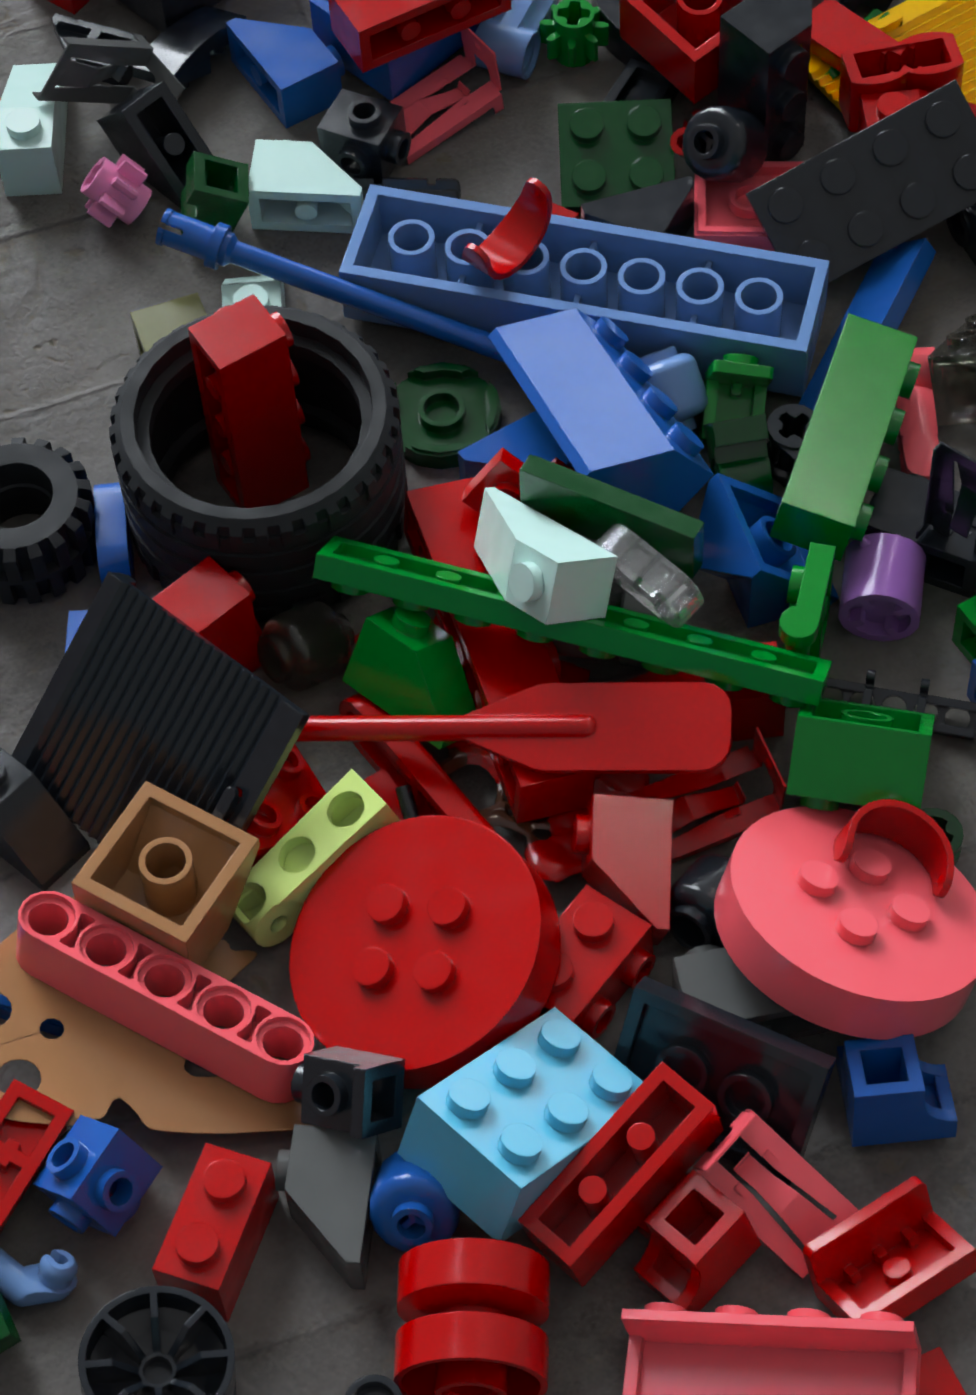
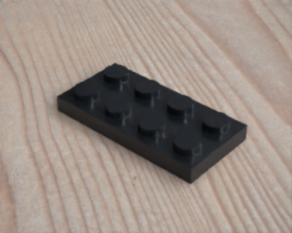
M955 79L746 193L745 196L774 251L829 260V283L976 203V117Z

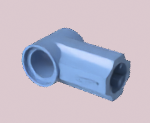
M511 0V10L479 24L475 34L495 52L499 73L523 80L531 76L538 60L541 45L540 20H551L550 6L552 4L557 5L559 0ZM475 55L476 66L488 70L485 63Z

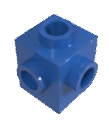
M80 1115L66 1137L53 1147L47 1157L45 1167L33 1185L54 1202L48 1212L71 1230L84 1234L88 1226L116 1237L124 1223L138 1210L141 1198L163 1166L119 1128Z

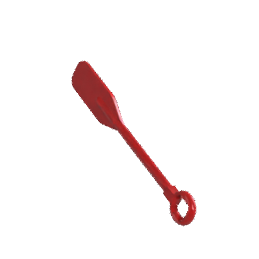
M706 682L544 683L525 689L465 715H310L296 742L464 741L531 771L544 774H701L712 772L719 768L729 757L732 745L733 713L730 699L724 690L715 684Z

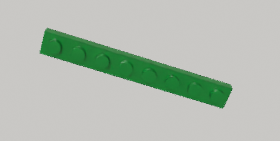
M334 536L316 553L312 578L331 582V587L343 594L358 596L370 592L393 598L392 602L396 606L406 610L426 611L433 608L453 613L454 618L465 625L487 627L491 624L515 629L519 637L528 641L549 643L555 639L578 645L582 653L594 658L612 659L618 655L641 661V665L645 669L657 674L675 675L679 672L704 677L706 683L715 684L724 691H740L743 688L767 693L770 700L786 707L801 708L807 704L819 706L828 683L833 662L612 605L607 606L605 618L545 625L505 601L489 574Z

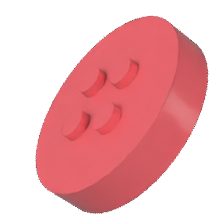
M806 806L795 807L771 813L753 823L737 841L722 875L714 899V918L718 934L728 955L754 986L775 1003L806 1021L841 1034L860 1038L889 1040L909 1034L918 1037L943 1027L956 1017L965 1005L976 983V891L955 865L951 887L944 898H939L933 895L930 875L916 856L901 845L885 837L869 833H856L853 848L846 862L834 861V840L856 811L842 808L836 811H825Z

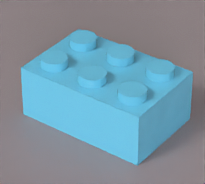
M554 1007L416 1098L397 1154L405 1161L428 1171L442 1185L448 1199L491 1238L505 1241L522 1228L518 1219L643 1081Z

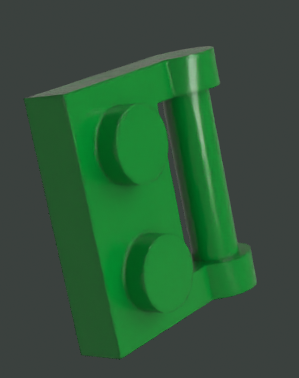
M810 542L805 567L793 565L787 593V603H790L789 608L782 612L779 620V637L784 643V649L818 658L821 656L829 620L836 546Z

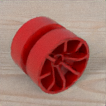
M488 1238L442 1239L418 1245L403 1254L399 1260L397 1313L406 1323L398 1329L395 1336L393 1380L399 1387L402 1395H545L548 1390L549 1338L539 1327L547 1321L550 1309V1265L547 1259L535 1250L520 1244Z

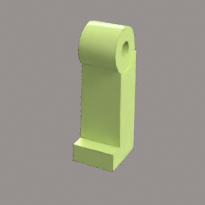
M351 769L251 868L233 918L262 947H272L283 942L294 932L303 904L323 872L347 848L379 828L401 820L388 804Z

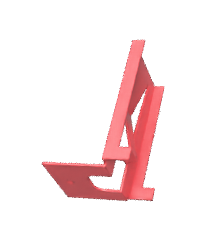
M469 28L460 31L465 57L461 54L390 101L392 104L403 106L406 132L410 133V136L432 114L452 106L411 139L410 150L407 156L408 164H411L490 109L494 108L495 114L504 109L502 94L499 92L502 90L496 54ZM475 55L485 63L489 70L490 81L471 94L470 90L459 80L457 88L431 96L446 84H450L475 67Z
M746 1109L729 1126L732 1131L712 1152H706L693 1167L697 1170L696 1172L746 1213L759 1240L796 1275L803 1279L809 1272L802 1250L755 1196L730 1174L718 1160L740 1136L775 1170L836 1215L834 1219H831L800 1193L770 1173L748 1152L733 1168L734 1172L758 1192L804 1246L859 1210L754 1111Z

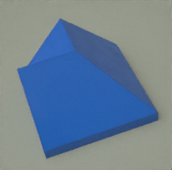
M717 473L708 482L699 520L704 522L703 564L699 570L727 580L747 628L779 620L782 612L789 608L790 603H787V593L793 565L805 567L808 550L769 536L782 497ZM833 583L830 605L839 599Z

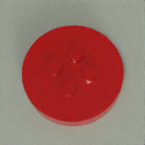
M427 815L397 821L373 831L347 848L323 872L310 891L297 918L290 947L289 971L293 997L304 1022L309 1025L314 1036L326 1048L341 1046L405 1059L404 1089L431 1088L539 1017L549 998L558 971L561 951L559 918L551 894L538 873L508 841L488 827L472 820L445 815Z

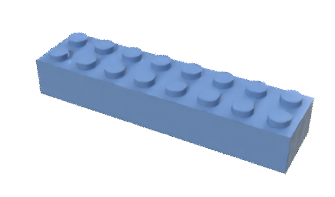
M373 184L369 186L339 269V278L488 332H492L499 326L577 308L595 321L604 316L615 323L629 339L624 346L625 349L634 353L639 358L675 345L678 354L688 353L695 358L704 380L705 372L714 360H723V355L731 353L752 355L759 359V365L774 367L773 380L768 385L767 391L802 397L805 392L826 308L829 260L551 214L547 231L527 263L510 277L494 280L464 261L461 256L463 249L468 243L479 246L503 220L511 207ZM343 304L345 318L407 328Z

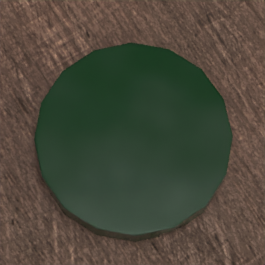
M446 362L422 365L408 372V378L398 386L396 382L394 383L399 400L404 457L417 466L441 470L459 467L458 451L500 430L502 410L497 389L490 381L488 385L485 380L479 378L478 371L466 365Z

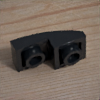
M206 5L179 19L161 33L150 45L154 48V54L186 89L189 87L190 81L211 73L210 55L224 52L226 45H229L226 22L234 18L246 19V16ZM132 66L133 77L155 83V76L146 66Z

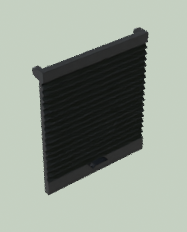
M108 572L11 756L37 777L74 824L79 825V829L88 832V836L96 839L98 844L101 843L145 781L247 832L310 715L136 588L137 581L123 573ZM240 788L242 790V797H239Z

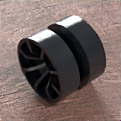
M147 1286L126 1292L107 1303L94 1316L82 1337L78 1353V1372L82 1395H237L235 1349L228 1325L221 1314L208 1301L185 1289L172 1286Z

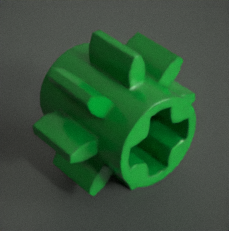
M562 0L557 5L552 4L550 6L551 20H540L541 43L547 44V58L549 60L556 58L560 64L572 68L585 66L591 61L596 62L598 60V46L609 44V23L600 21L599 7H593L586 0Z

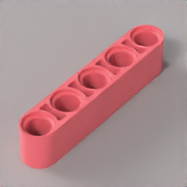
M41 891L30 895L22 902L18 910L16 959L20 967L29 975L264 1101L287 1103L294 1100L291 1093V1082L294 1072L300 1064L304 1063V1054L313 1052L315 1045L312 1030L299 1017L65 894L56 891ZM214 1026H223L229 1029H220ZM272 1057H281L287 1060H278Z

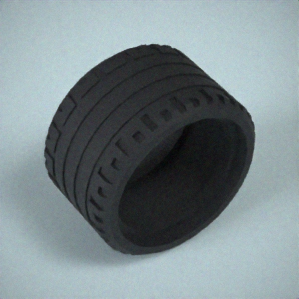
M265 305V309L270 314L276 311L284 318L293 336L294 345L288 349L290 360L300 380V384L294 387L296 399L305 416V423L302 425L333 435L343 441L353 452L347 465L332 480L310 494L285 503L254 508L216 506L194 499L173 485L171 481L180 465L195 450L209 442L188 327L213 314L199 317L186 325H181L172 330L170 334L155 342L149 351L144 352L137 359V364L129 369L124 377V385L119 387L116 393V405L111 409L110 419L112 425L109 427V435L133 542L136 545L141 562L146 565L148 573L152 578L160 581L162 588L165 589L210 556L226 572L235 570L250 584L255 594V601L252 604L256 621L258 623H277L294 618L295 620L305 618L307 615L316 612L321 613L330 609L331 606L338 602L342 603L352 597V595L334 590L331 587V582L312 578L316 553L334 536L396 551L397 540L401 539L404 533L405 494L408 491L397 391L394 381L390 379L387 366L384 362L379 361L378 353L372 346L365 345L363 338L357 333L348 331L341 323L330 321L323 315L314 312L309 313L292 307L285 308Z

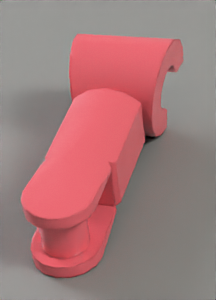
M935 347L914 348L910 361L921 364V368L909 400L898 396L895 405L896 408L906 411L897 436V444L900 451L901 472L918 474L929 480L933 449L939 444L934 402Z

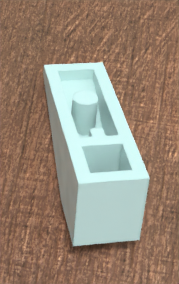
M57 63L13 65L0 100V174L6 197L62 194L68 102L38 101L32 94V92L42 91Z
M495 487L485 488L474 549L503 599L545 625L605 618L618 556Z

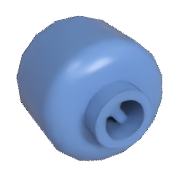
M675 345L640 357L653 373V376L648 380L649 383L665 393L677 406L678 412L673 416L675 420L684 424L690 430L697 428L694 416L704 411L708 404V397L695 358L688 353L678 354Z

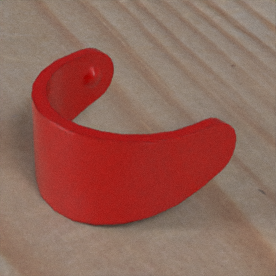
M529 178L525 182L515 204L498 226L479 246L468 243L463 249L461 258L494 280L508 278L522 268L540 245L551 219L552 196L545 184L536 178Z
M880 799L867 803L858 809L834 840V861L844 863L851 853L856 833H869L885 837L907 849L922 863L930 875L934 896L944 898L951 887L954 877V854L950 841L943 829L932 817L907 802L894 799Z

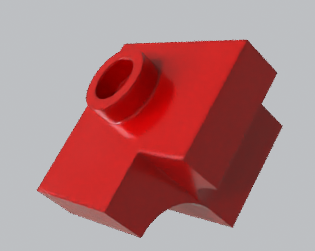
M693 1169L688 1175L684 1174L638 1225L637 1230L649 1240V1244L644 1255L633 1269L639 1279L665 1302L680 1305L686 1311L700 1312L762 1244L746 1213Z

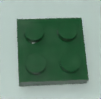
M671 99L558 103L562 207L577 212L581 216V204L675 180L674 151L670 145V139L673 134Z

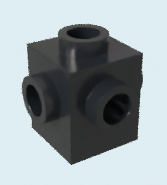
M341 89L317 127L320 149L352 178L374 177L375 183H382V178L389 177L396 165L401 166L405 162L410 150L411 136L410 133L406 132L403 106Z

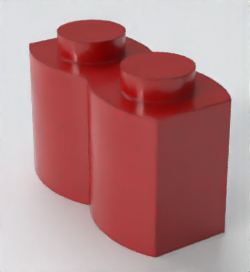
M926 32L910 36L898 44L870 42L844 51L841 54L838 103L848 131L858 132L860 94L910 89L933 92L955 79L961 89L964 60L954 35L947 32Z

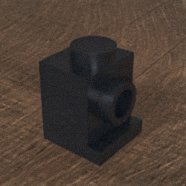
M333 1046L305 1053L304 1063L297 1067L291 1082L292 1097L297 1103L302 1104L301 1123L348 1132L350 1137L365 1139L401 1128L405 1059L341 1046Z

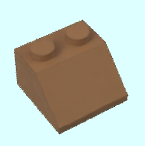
M145 781L71 882L76 901L203 966L229 929L260 846L259 838Z

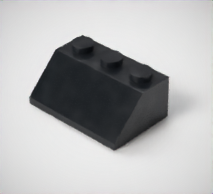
M743 0L720 16L717 106L743 108L759 118L765 127L768 137V150L764 161H788L804 146L812 29V0Z

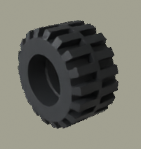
M25 437L12 438L11 444L0 446V525L8 519L22 514L42 515L34 522L22 527L0 528V597L2 604L16 605L18 598H27L29 604L42 602L41 595L52 592L54 597H57L67 592L65 587L67 582L72 581L78 584L86 576L84 565H94L97 559L95 503L90 480H88L86 470L80 461L73 462L71 452L63 447L52 451L50 441L37 439L34 444H27Z

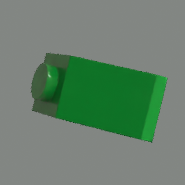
M395 605L366 617L342 679L343 682L390 715H465L476 710L452 635L434 624L431 617L425 611H411ZM457 741L428 742L441 750Z

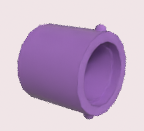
M882 532L865 534L862 541L853 540L846 547L838 619L845 629L867 640L892 641L910 636L919 628L926 555L922 547L909 538L898 534Z

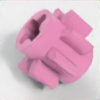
M125 154L120 156L116 164L106 157H102L89 171L80 189L81 193L90 198L85 204V208L88 209L87 213L108 228L112 226L116 218L127 225L131 224L143 211L151 197L152 190L143 184L148 176L144 172L145 169Z

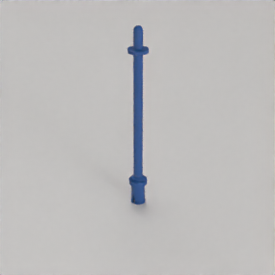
M167 208L160 222L182 230L183 234L179 235L158 227L155 243L204 260V267L217 270L219 266L224 267L231 263L505 363L488 337L491 332L240 242L235 233L231 232V225L223 222H218L216 226L175 212L171 208Z

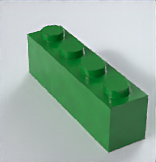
M848 313L771 529L770 537L809 550L810 542L836 546L835 560L841 561L850 538L862 541L874 506L863 502L866 491L878 493L890 461L889 457L879 454L882 444L886 443L894 446L906 413L905 410L895 407L898 396L909 400L921 368V364L910 361L918 337Z

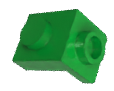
M739 353L723 355V360H714L705 372L704 378L708 404L700 416L698 435L703 444H706L703 425L765 413L767 387L773 380L774 367L759 365L757 357Z

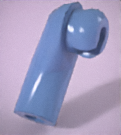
M0 1247V1292L13 1305L26 1307L62 1301L76 1287L78 1265L76 1259L67 1251L52 1250L50 1255L46 1254L41 1257L40 1263L23 1266Z

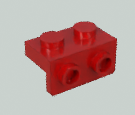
M586 884L559 917L561 933L559 966L553 988L540 1016L556 1007L592 1039H597L611 1023L616 1011L615 1004L629 987L634 990L635 986L644 976L648 977L650 975L656 957L653 955L652 925Z
M917 1176L909 1178L836 1226L826 1230L820 1236L807 1243L802 1250L816 1297L837 1318L860 1319L863 1313L884 1311L894 1313L904 1319L976 1272V1249L933 1211L927 1186Z

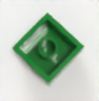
M821 698L819 706L807 704L805 707H801L797 715L786 794L800 796V804L802 806L825 811L839 810L840 802L864 806L869 802L880 799H894L907 802L921 809L935 715Z

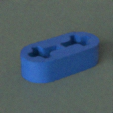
M115 482L94 485L96 549L101 584L108 572L123 573L135 579L133 538L120 484Z

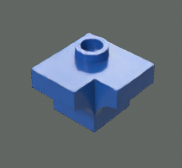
M913 1034L902 1035L889 1040H846L843 1046H837L836 1066L852 1147L956 1137L958 1120L945 1064H930L921 1061L918 1058Z

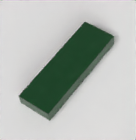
M530 454L519 469L520 501L566 528L691 579L694 578L703 564V521Z

